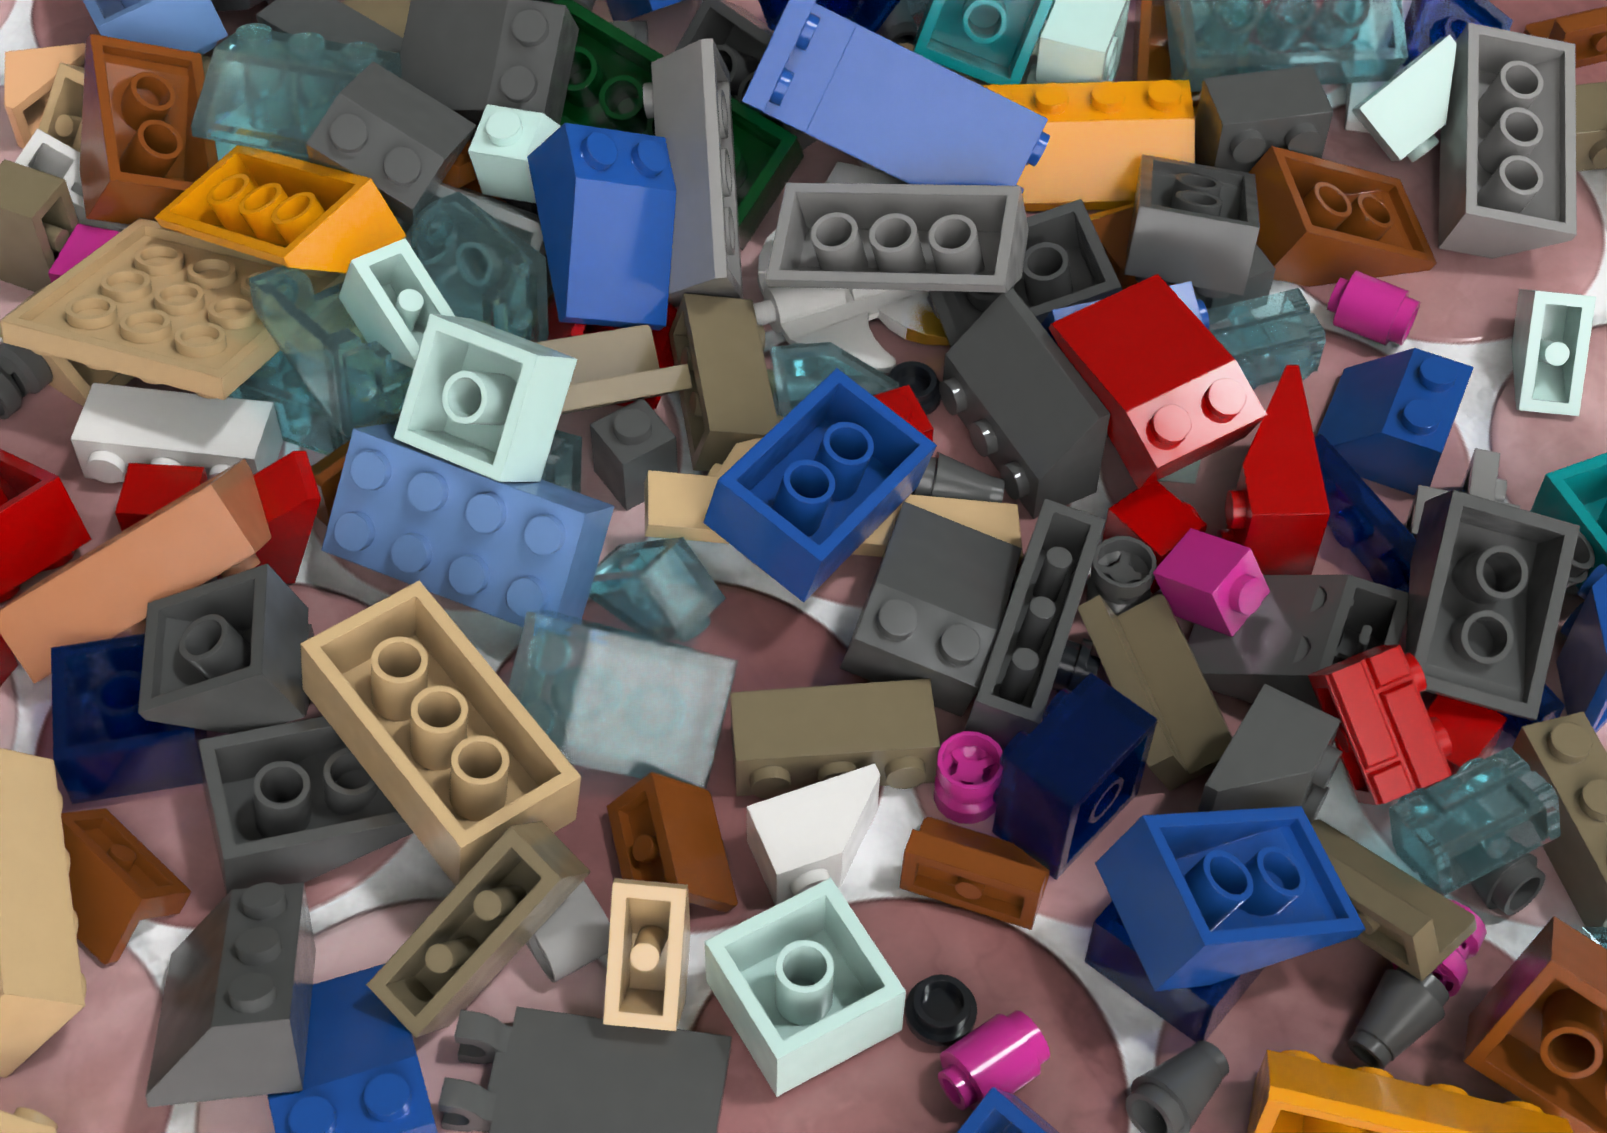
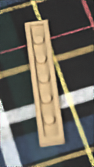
M648 470L644 482L645 537L729 544L703 523L716 483L720 477ZM912 494L904 500L907 503L1022 548L1018 504ZM903 502L852 553L853 555L883 556ZM1021 550V554H1020V557H1019L1018 565L1020 564V562H1021V560H1022V558H1023V551H1022V550Z

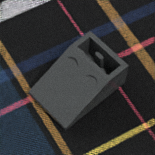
M1349 574L1263 575L1270 593L1262 601L1257 611L1250 615L1233 637L1194 623L1188 640V644L1210 690L1253 704L1263 685L1267 684L1321 710L1308 675L1337 662L1347 660V658L1381 645L1399 644L1408 615L1409 593Z

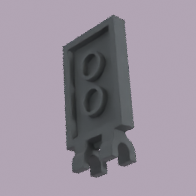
M524 1007L516 1008L513 1026H509L484 1013L460 1010L454 1036L455 1043H460L458 1060L460 1062L476 1064L493 1063L487 1090L470 1081L444 1078L438 1103L439 1111L444 1112L442 1120L443 1129L488 1133H718L732 1036L682 1029L668 1031L603 1024V1018Z

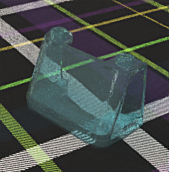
M459 191L424 207L416 216L411 227V248L456 317L475 319L532 342L547 341L549 324L546 257ZM286 266L275 267L249 278L252 305L255 313L330 424L349 441L354 428L387 423L397 426L414 369L392 359L391 353L377 341L366 342L339 299L343 282L314 294L310 278L300 269Z

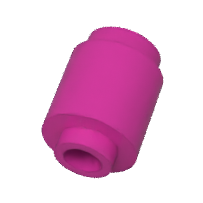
M1355 271L1350 280L1342 277L1339 278L1329 299L1327 310L1335 313L1334 326L1385 346L1389 341L1402 346L1414 324L1421 302L1408 297V290Z
M1015 1010L1008 1016L996 1014L940 1054L943 1070L938 1073V1080L949 1100L957 1108L965 1110L969 1107L974 1111L992 1087L1014 1094L1038 1077L1041 1073L1040 1065L1050 1058V1050L1037 1025L1025 1013Z

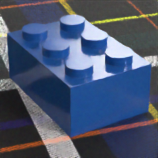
M836 368L718 479L703 523L798 599L805 602L918 487L937 445Z

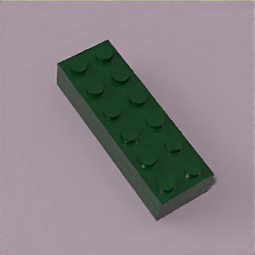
M533 0L566 5L579 28L560 126L564 123H572L655 136L654 118H647L645 113L643 84L652 82L651 62L664 57V55L573 0ZM731 97L740 249L744 250L783 190L786 182H788L803 159L804 154L797 136Z

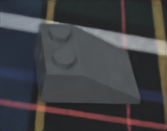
M411 0L396 75L476 124V127L479 125L487 104L543 113L560 125L579 28L566 5L533 0Z
M1142 154L1126 252L1125 274L1135 276L1137 282L1158 274L1168 286L1170 283L1180 284L1191 281L1194 291L1211 298H1226L1229 296V293L1244 296L1260 230L1255 174Z
M1082 199L1027 217L1029 233L1022 278L1012 288L1040 324H1042L1053 309L1102 300L1122 290ZM928 291L950 348L1001 293Z
M1451 490L1425 501L1410 563L1405 652L1411 653L1419 662L1426 678L1427 687L1425 691L1526 720H1537L1579 534V525L1457 490Z
M904 501L840 669L872 682L930 679L934 706L962 717L980 688L1001 627L1022 548Z
M324 716L198 740L202 783L226 895L232 889L249 888L265 882L277 883L279 885L305 883L414 833Z

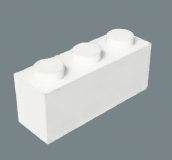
M93 383L71 436V442L84 478L96 479L104 483L124 482L129 463L204 467L209 480L242 459H245L254 475L277 461L283 444V438L274 402L227 397L225 400L218 398L207 399L194 393Z

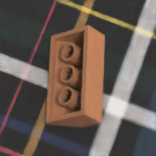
M242 459L33 584L0 608V634L34 684L55 671L62 681L66 680L97 660L91 650L109 639L116 648H120L143 634L146 628L148 603L201 586L219 574L222 578L255 568L261 563L255 553L272 537L252 469L246 460Z

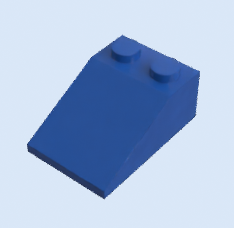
M564 123L527 156L559 322L622 328L649 325L651 330L660 331L666 326L677 193L666 139L659 136Z
M1302 806L1142 815L1095 862L1154 991L1212 985L1355 938L1366 930Z
M385 964L313 984L303 1091L267 1094L275 1133H438L412 1034L366 985Z

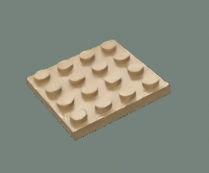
M139 218L0 320L3 343L30 349L38 355L56 356L83 363L92 369L110 370L137 377L149 384H164L195 392L203 398L225 400L339 298L346 273L289 268L161 227L156 221Z

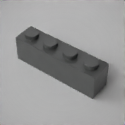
M1046 498L1028 543L995 645L964 731L980 732L990 736L1000 745L1005 759L1022 765L1040 726L1106 521L1104 518Z

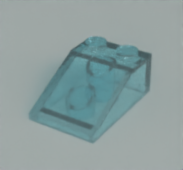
M551 610L527 611L508 688L571 764L641 779L650 772H655L706 789L738 660Z

